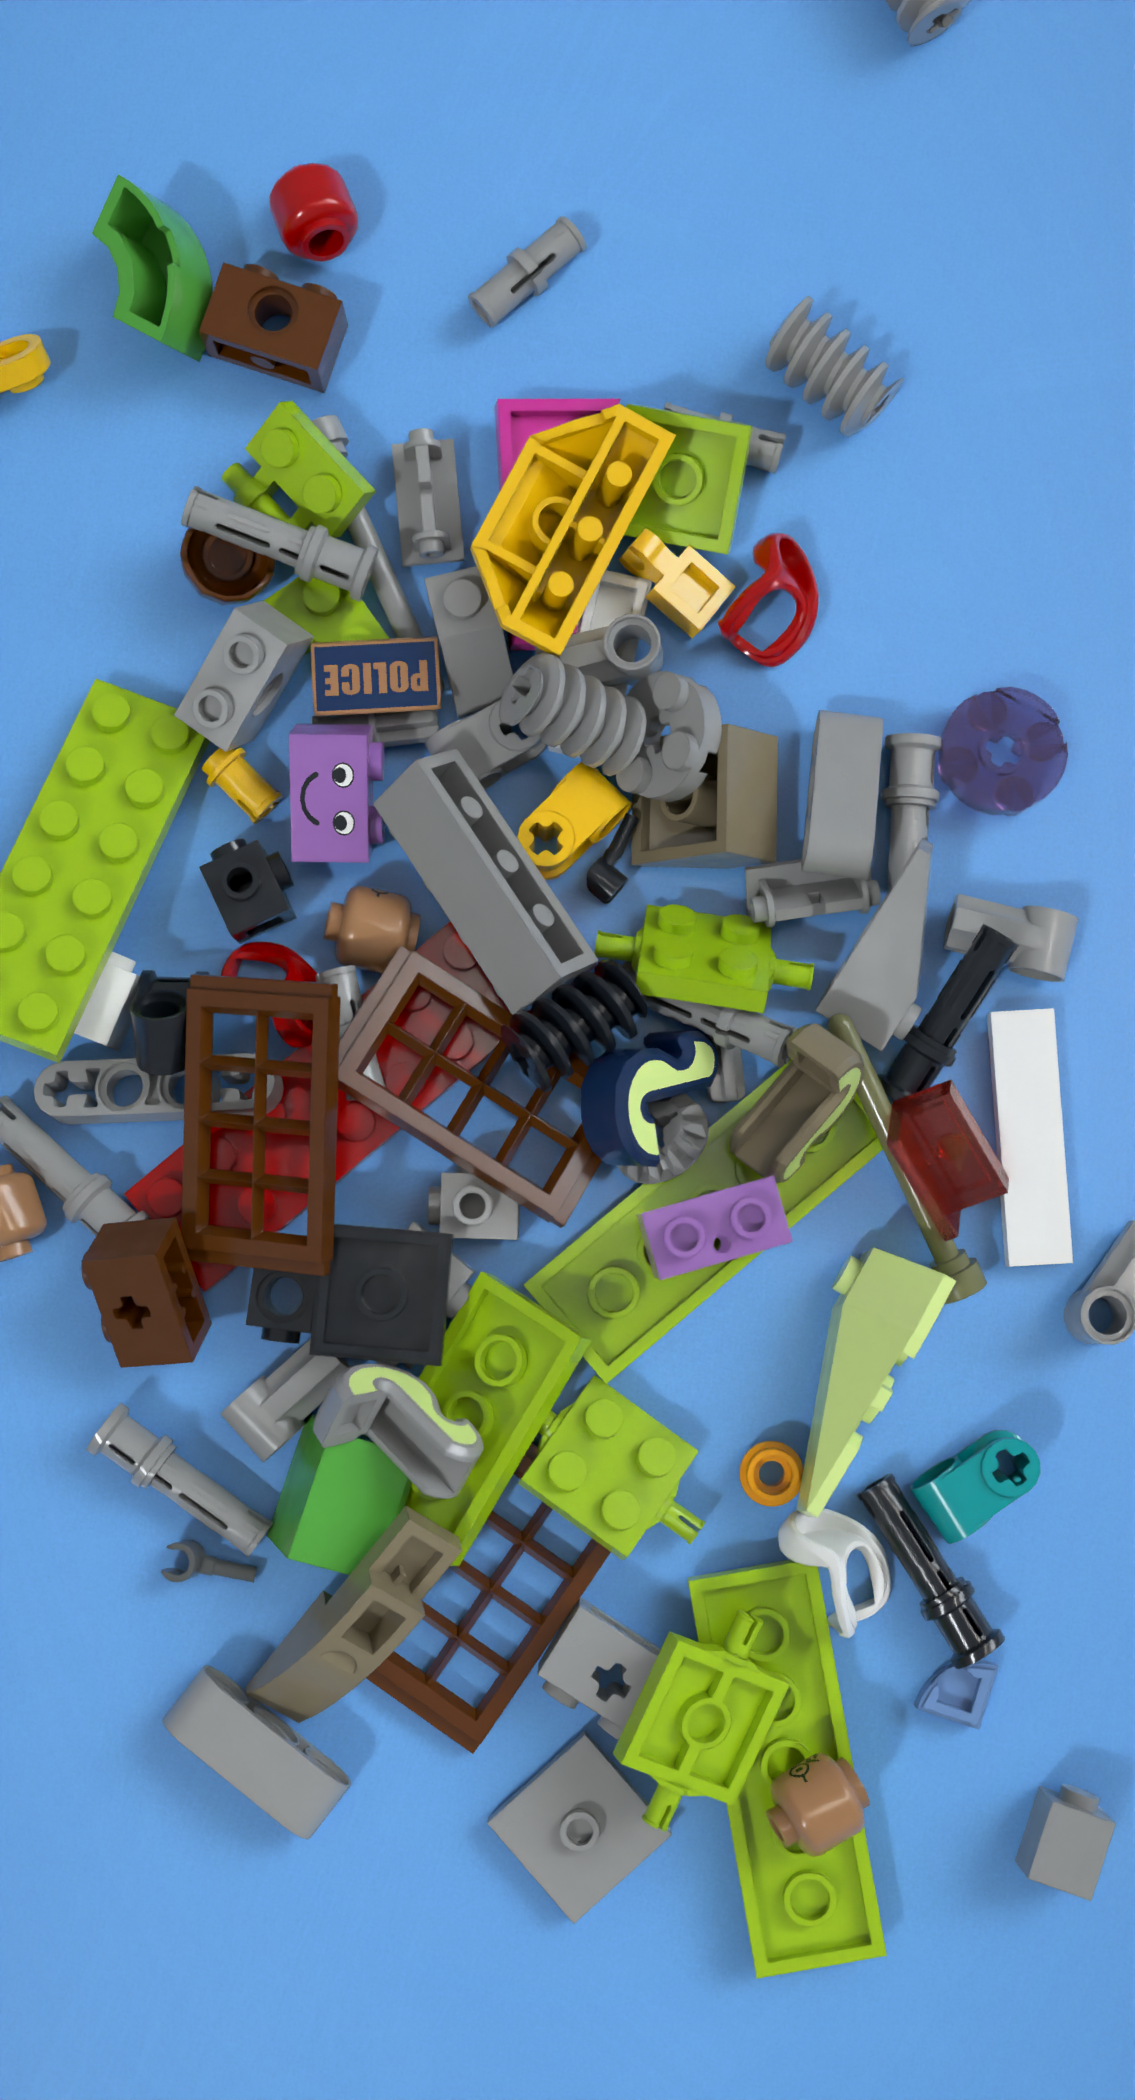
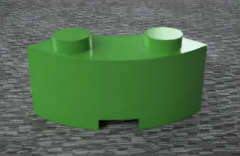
M118 174L92 232L96 238L108 247L118 270L119 295L113 317L200 362L205 346L199 334V329L213 293L210 268L205 252L196 234L179 213Z

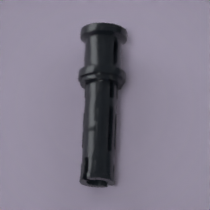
M984 923L982 924L970 948L958 963L928 1014L925 1015L919 1026L913 1025L906 1037L903 1038L905 1044L886 1074L877 1075L888 1096L914 1111L923 1112L927 1105L924 1100L926 1093L944 1066L951 1067L955 1062L957 1051L953 1048L995 983L1004 965L1007 964L1014 951L1019 947L1016 942Z
M887 1474L862 1489L857 1494L858 1499L865 1505L893 1553L897 1556L921 1594L923 1600L919 1604L922 1608L920 1613L926 1621H934L953 1651L951 1662L956 1669L965 1668L996 1650L1005 1641V1636L1000 1629H992L972 1598L975 1589L971 1582L965 1581L964 1577L956 1578L927 1529L921 1523L897 1485L893 1474Z

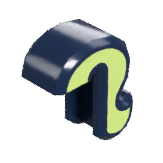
M696 1030L649 1033L644 1038L643 1044L646 1048L615 1049L610 1053L604 1052L589 1066L581 1085V1120L585 1137L592 1151L605 1164L657 1167L660 1158L655 1121L649 1113L647 1102L712 1086L718 1071L719 1057L717 1048L711 1038L705 1033Z

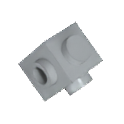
M456 1164V1173L441 1172V1186L429 1187L428 1224L440 1225L439 1233L454 1234V1238L519 1240L520 1204Z

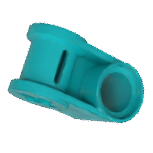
M993 1430L984 1434L953 1457L947 1458L928 1469L913 1482L910 1490L948 1544H952L965 1539L979 1530L993 1515L1025 1493H1028L1036 1485L1040 1476V1460L1036 1451L1017 1434L1007 1430ZM1004 1449L1014 1456L1012 1463L1016 1469L1008 1476L998 1469L1000 1465L995 1457Z

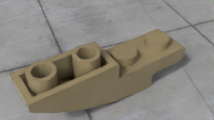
M405 1506L336 1593L332 1596L324 1590L246 1685V1695L298 1723L319 1714L336 1703L369 1676L403 1642L425 1616L422 1599L462 1551L458 1536Z

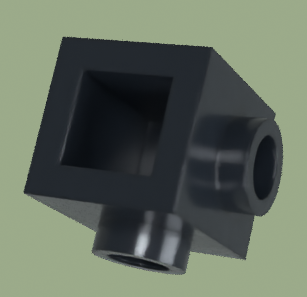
M245 839L228 842L210 853L213 861L199 867L230 935L239 944L297 918L284 891L294 886L291 875L279 851L268 855L258 840L249 844L246 843Z

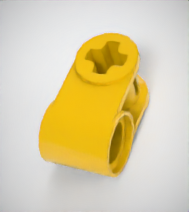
M580 762L557 784L549 797L525 818L519 827L517 839L545 880L556 879L564 874L593 844L598 843L609 834L624 818L625 813H628L632 803L596 768L588 767ZM539 837L545 842L553 837L557 838V854L553 855L548 850L542 851L539 855L535 854V838Z

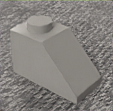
M477 566L424 579L458 718L474 715L501 700L504 690L513 676L503 629L500 627Z

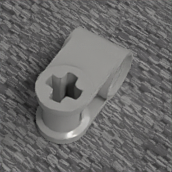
M501 700L470 717L447 725L432 735L425 744L430 755L457 748L484 790L507 773L536 759L547 747V745L542 743L540 734L520 740L515 732L511 733V726L502 723L499 717Z

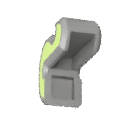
M359 1364L343 1369L336 1375L315 1416L313 1431L323 1448L351 1442L358 1436L365 1434L424 1495L437 1499L458 1496L484 1449L481 1436L467 1419H456L454 1422L445 1418L441 1413L436 1396L422 1380L408 1371L387 1364Z

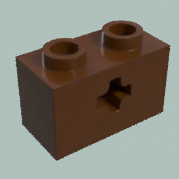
M176 1217L103 1224L88 1251L83 1256L81 1271L85 1286L92 1290L101 1313L103 1335L108 1342L112 1343L120 1368L193 1363L212 1322Z

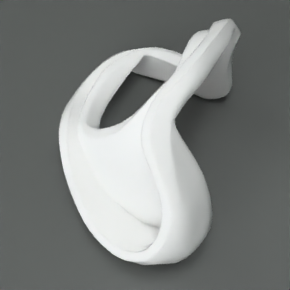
M824 1508L818 1518L807 1517L796 1510L784 1520L778 1531L780 1551L796 1563L829 1569L836 1612L827 1618L828 1626L836 1629L842 1637H852L855 1634L857 1622L875 1614L889 1599L891 1576L884 1548L876 1536L865 1526L848 1516ZM859 1550L868 1565L874 1598L853 1606L846 1586L847 1559L851 1551Z

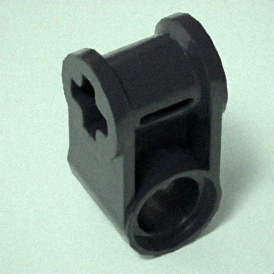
M143 970L140 974L138 990L130 1004L136 1063L139 1069L145 1073L164 1076L173 1075L185 1070L187 988H190V977H157L156 972L153 970ZM197 971L195 974L209 975V972Z

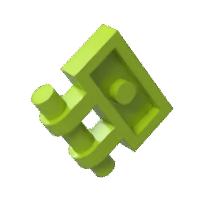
M293 401L279 402L246 446L245 450L261 466L255 476L252 477L237 462L228 467L221 477L222 481L235 494L233 498L235 503L255 509L305 530H309L311 525L315 527L318 525L328 528L329 536L334 538L341 537L376 493V490ZM279 487L299 507L291 518L272 498Z

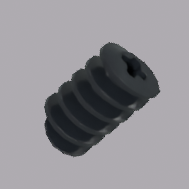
M604 959L596 965L594 973L582 972L577 975L573 981V987L570 985L557 987L552 993V1000L549 998H539L531 1006V1014L527 1011H518L513 1014L509 1020V1027L506 1025L501 1027V1035L518 1069L540 1091L546 1093L552 1088L547 1069L552 1067L562 1078L568 1079L574 1073L569 1059L570 1055L574 1054L586 1066L594 1063L595 1057L590 1045L591 1042L595 1041L605 1052L610 1053L615 1050L616 1042L612 1029L616 1028L626 1039L631 1040L636 1037L637 1028L633 1016L638 1015L641 1018H646L648 1014L647 1004L640 989L627 971L613 959Z

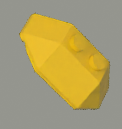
M617 404L601 410L598 414L575 419L529 436L470 547L502 629L558 658L561 656L675 439V434L625 406Z

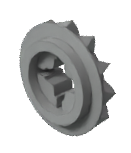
M686 1093L648 1103V1110L654 1118L655 1126L660 1125L663 1128L662 1133L664 1137L662 1140L665 1146L660 1148L658 1145L660 1161L657 1167L617 1166L627 1178L643 1184L661 1183L680 1175L698 1159L708 1139L709 1124L703 1109Z

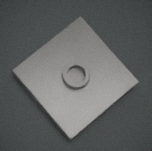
M585 1730L491 1814L487 1821L492 1830L573 1924L672 1835L670 1827L667 1832H664L659 1827L655 1829L642 1820L641 1817L646 1812L649 1803Z

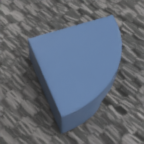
M979 1660L962 1669H956L953 1663L938 1670L925 1682L915 1699L914 1706L918 1710L979 1730L998 1666L994 1662Z

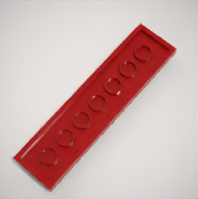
M451 921L415 950V952L511 1013L504 1001L495 992L492 983L468 947L460 939ZM594 964L586 972H590L592 969H594L596 967V964ZM375 984L361 995L363 1003ZM418 985L395 1024L430 1046L454 1007ZM466 1015L443 1055L471 1072L492 1054L501 1037ZM387 1034L376 1052L386 1088L399 1096L423 1058L422 1055ZM312 1045L299 1047L283 1061L312 1063ZM435 1065L412 1105L423 1112L460 1080ZM281 1076L284 1087L282 1098L276 1108L266 1114V1117L310 1121L311 1078ZM254 1085L244 1093L248 1099H252ZM338 1089L335 1185L402 1130L359 1101H347L346 1093ZM211 1127L210 1168L252 1173L253 1131ZM266 1132L265 1174L309 1178L310 1136ZM183 1145L124 1193L138 1212L145 1211L151 1217L150 1219L176 1217L181 1233ZM210 1184L209 1225L251 1229L252 1188ZM265 1189L264 1231L279 1233L308 1209V1194ZM191 1261L198 1284L204 1292H209L239 1267Z

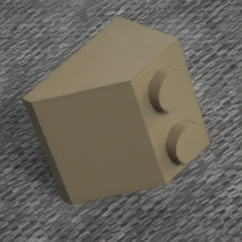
M723 724L717 754L708 752L705 764L699 771L708 774L694 792L672 802L654 800L633 793L632 815L640 820L632 835L631 865L730 869L776 862L777 736L732 724ZM667 735L660 737V747H661V748H662V746H663V739H664Z

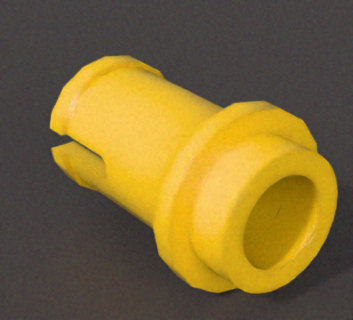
M241 747L227 752L221 748L217 749L202 766V770L209 776L206 783L211 788L218 785L250 817V820L257 824L278 805L283 795L276 791L244 759L246 752Z

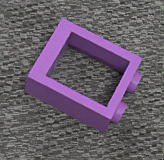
M774 1176L636 1215L653 1276L659 1280L793 1242ZM716 1238L720 1240V1245L717 1248V1250H715L713 1246L714 1240Z

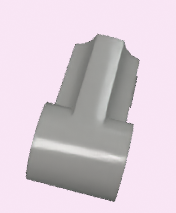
M625 614L616 618L609 626L572 634L559 659L562 664L565 663L577 667L583 675L586 674L599 679L603 686L620 683L634 686L647 675L661 670L663 665V649L660 633L656 625L649 618L639 614ZM630 639H641L651 646L647 656L637 662L624 661L617 656L619 647ZM535 647L536 655L545 652V651H543V650H541V649Z
M962 894L955 896L944 932L943 949L966 954L984 923L1019 945L1007 962V965H1009L1008 970L1042 981L1064 982L1078 924L1076 916L1064 911L1041 906H1023L1022 909Z
M1135 1220L1128 1221L1084 1288L1076 1291L1068 1299L1065 1306L1064 1321L1068 1331L1075 1339L1085 1344L1115 1345L1127 1340L1134 1333ZM1097 1298L1105 1300L1112 1311L1110 1327L1103 1333L1097 1332L1089 1321V1309Z
M311 1339L268 1378L263 1375L221 1413V1416L263 1463L307 1424L304 1419L322 1404L336 1375L343 1369L350 1367L346 1360L341 1357L309 1355Z

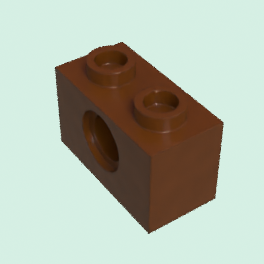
M223 262L200 326L199 334L210 357L325 393L348 328V322L342 300H339L332 291L323 286L304 283L302 287L280 281L273 272L255 264H245L243 268ZM285 315L291 318L289 324L281 330L268 331L262 328L266 320L272 316Z

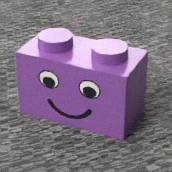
M296 724L289 733L292 862L369 863L374 851V844H384L385 822L373 805V781H383L384 779L383 742H373L372 725Z

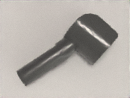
M182 1540L166 1547L172 1550H182L189 1558V1567L186 1572L178 1568L162 1569L161 1573L167 1580L182 1582L199 1574L254 1583L256 1566L216 1559L214 1556L206 1555L204 1548L194 1540Z

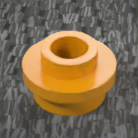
M763 1441L752 1446L743 1456L739 1467V1479L743 1490L753 1501L764 1506H780L791 1501L800 1491L804 1468L798 1454L788 1445L778 1441ZM768 1461L778 1462L783 1470L781 1479L772 1485L763 1483L759 1478L761 1466Z

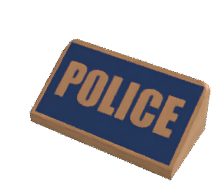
M438 636L311 643L312 692L315 716L437 710L442 707Z

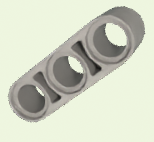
M819 710L811 753L801 861L802 872L867 880L875 839L883 718Z
M203 1666L163 1717L162 1722L166 1729L182 1745L282 1826L301 1838L309 1839L312 1837L351 1786L348 1776L330 1758L263 1704L246 1695V1691L214 1667Z

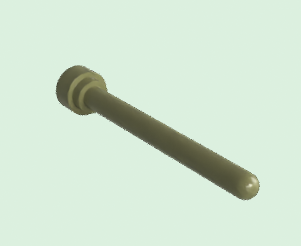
M843 1013L835 1014L829 1019L827 1029L862 1055L864 1073L862 1082L857 1090V1095L933 1256L934 1261L930 1263V1267L956 1280L945 1304L970 1297L983 1289L987 1284L976 1258H969L965 1249H957L851 1018Z

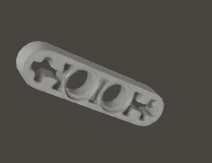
M250 1053L216 1054L220 1056L255 1058V1054ZM136 1058L61 1061L60 1063L51 1064L41 1072L36 1079L34 1097L42 1111L58 1122L70 1125L184 1120V1104L176 1101L174 1089L177 1081L185 1075V1070L173 1075H151L139 1069ZM213 1070L212 1112L254 1116V1090L252 1099H248L239 1089L221 1088V1081L218 1073L221 1072L220 1077L230 1085L245 1084L250 1080V1073ZM128 1075L140 1076L143 1089L138 1100L128 1106H117L113 1099V1091L118 1081ZM267 1075L266 1114L275 1109L282 1098L284 1087L281 1076ZM69 1080L82 1090H95L97 1101L88 1094H73L68 1096L65 1106L55 1099L56 1092L66 1090Z

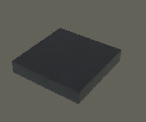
M334 1224L333 1260L330 1261V1274L317 1276L309 1355L442 1366L454 1234Z

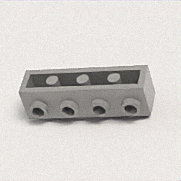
M457 748L415 760L373 803L388 826L391 835L398 841L423 879L426 888L433 894L457 930L460 939L468 947L492 983L495 992L504 1001L512 1015L518 1011L531 1010L532 1004L539 998H549L552 1000V993L557 987L572 984L577 975L586 972L599 961Z

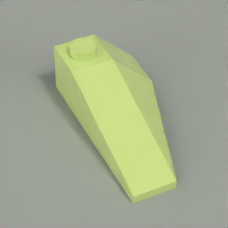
M875 1247L862 1253L859 1259L850 1255L845 1261L832 1285V1289L839 1292L840 1295L831 1311L797 1511L807 1517H819L860 1448L863 1436L855 1431L861 1420L869 1424L879 1411H883L893 1394L891 1388L894 1378L888 1374L894 1364L901 1366L908 1356L914 1359L951 1293L956 1280L946 1274Z

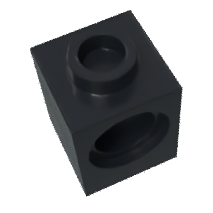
M253 1268L246 1325L262 1327L261 1339L299 1344L301 1332L311 1333L317 1275ZM283 1277L295 1280L303 1293L299 1309L291 1315L279 1312L271 1302L272 1287Z

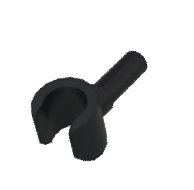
M625 813L609 848L590 867L587 873L586 884L588 890L604 904H609L628 881V878L614 866L621 859L640 821L629 813Z

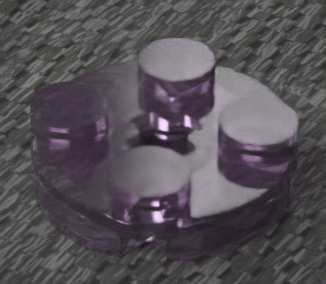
M1015 687L996 688L995 691L983 692L977 696L974 695L964 700L955 709L941 732L942 749L938 751V774L942 781L949 786L952 793L968 807L989 815L1017 816L1026 809L1040 803L1053 791L1062 778L1067 764L1068 750L1067 741L1064 743L1063 733L1058 726L1060 720L1054 709L1047 702L1027 690ZM1003 736L1010 738L1014 741L1011 752L1019 757L1017 763L1014 765L1010 762H1005L1001 767L995 765L991 761L992 754L986 750L987 741L998 743Z

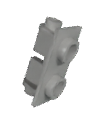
M427 428L411 430L408 433V442L392 444L403 567L465 561L454 440L434 439L433 430Z
M802 859L745 867L746 914L752 917L754 923L764 922L766 927H774L776 921L853 910H858L860 914L869 912L871 906L880 905L881 902L879 884L877 880H871V866L867 880L802 872Z

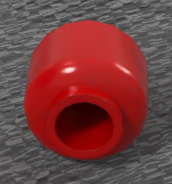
M302 164L291 168L275 182L269 195L270 212L281 240L290 253L302 259L323 262L332 260L346 250L358 229V213L347 186L337 170L324 164Z

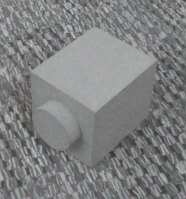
M1062 1784L1059 1793L1041 1786L1038 1787L1015 1862L1028 1879L1089 1901L1092 1900L1116 1825L1103 1809L1098 1807L1099 1797L1068 1784Z

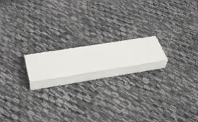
M1054 1008L990 1012L987 1014L1005 1267L1073 1263Z

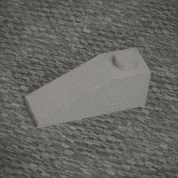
M924 838L920 840L827 987L816 1009V1012L828 1019L838 1013L848 1015L860 1039L880 1051L884 1049L892 1035L902 1041L922 1010L921 1007L914 1004L920 985L933 844Z

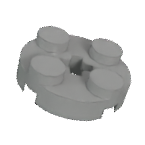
M668 671L655 672L637 682L627 695V697L638 700L645 709L646 731L639 753L627 768L621 773L616 774V781L623 791L654 800L672 802L690 795L702 784L708 773L699 771L705 764L708 752L713 754L718 752L722 733L721 715L717 701L707 687L698 685L693 678ZM667 725L670 726V734L663 739V746L661 748V733Z

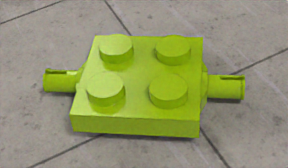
M647 904L644 926L636 933V937L606 933L598 930L594 952L596 957L632 962L631 966L636 974V985L642 995L764 1013L768 991L772 988V984L802 988L810 991L814 974V963L807 964L776 959V954L770 947L771 927H766L764 922L754 923L752 917L742 914L720 916L694 912L686 906L676 904L663 907Z
M595 1375L589 1380L574 1403L561 1410L558 1415L553 1411L549 1412L538 1431L542 1437L539 1440L536 1457L518 1481L520 1486L622 1561L628 1558L644 1532L659 1521L687 1541L686 1543L689 1545L699 1534L698 1531L703 1528L705 1521L700 1520L685 1509L674 1498L677 1495L681 1477L699 1452L697 1449Z
M738 1609L736 1618L723 1645L701 1644L669 1631L613 1751V1755L622 1765L649 1774L658 1783L646 1812L641 1817L645 1823L655 1829L659 1827L661 1831H668L669 1824L682 1796H708L724 1803L735 1805L790 1686L780 1674L754 1665L747 1658L756 1636L764 1624L760 1618L751 1613Z

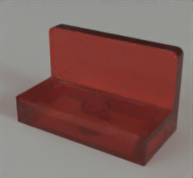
M951 1079L893 1101L887 1146L944 1241L957 1238L959 1235L961 1210L1008 1193L1009 1177Z

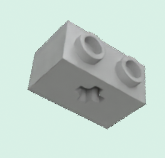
M580 1597L538 1662L537 1675L546 1680L542 1688L551 1697L572 1709H575L578 1703L581 1702L601 1715L597 1722L598 1725L608 1734L619 1740L661 1648ZM615 1663L622 1665V1680L625 1682L623 1686L612 1681L606 1689L599 1687L597 1666L609 1671Z

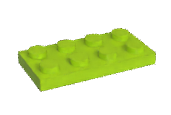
M483 1271L480 1272L468 1293L469 1299L456 1313L445 1332L442 1366L426 1365L419 1376V1379L436 1396L444 1417L454 1422L456 1419H467L481 1436L484 1446L479 1459L458 1496L437 1499L424 1495L412 1483L405 1506L458 1536L462 1551L450 1566H460L592 1341L496 1276Z

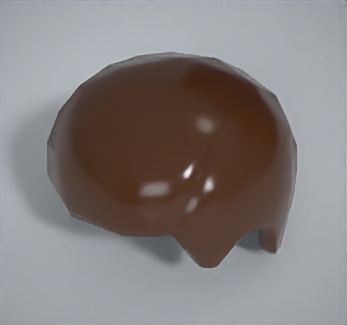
M188 527L181 545V565L186 579L201 597L220 605L244 604L264 591L274 576L275 559Z

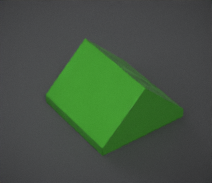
M311 1413L306 1417L305 1422L307 1424L302 1428L272 1518L273 1524L268 1529L266 1536L287 1559L350 1575L402 1511L412 1482L365 1434L358 1436L354 1441L323 1448L313 1431L316 1414Z

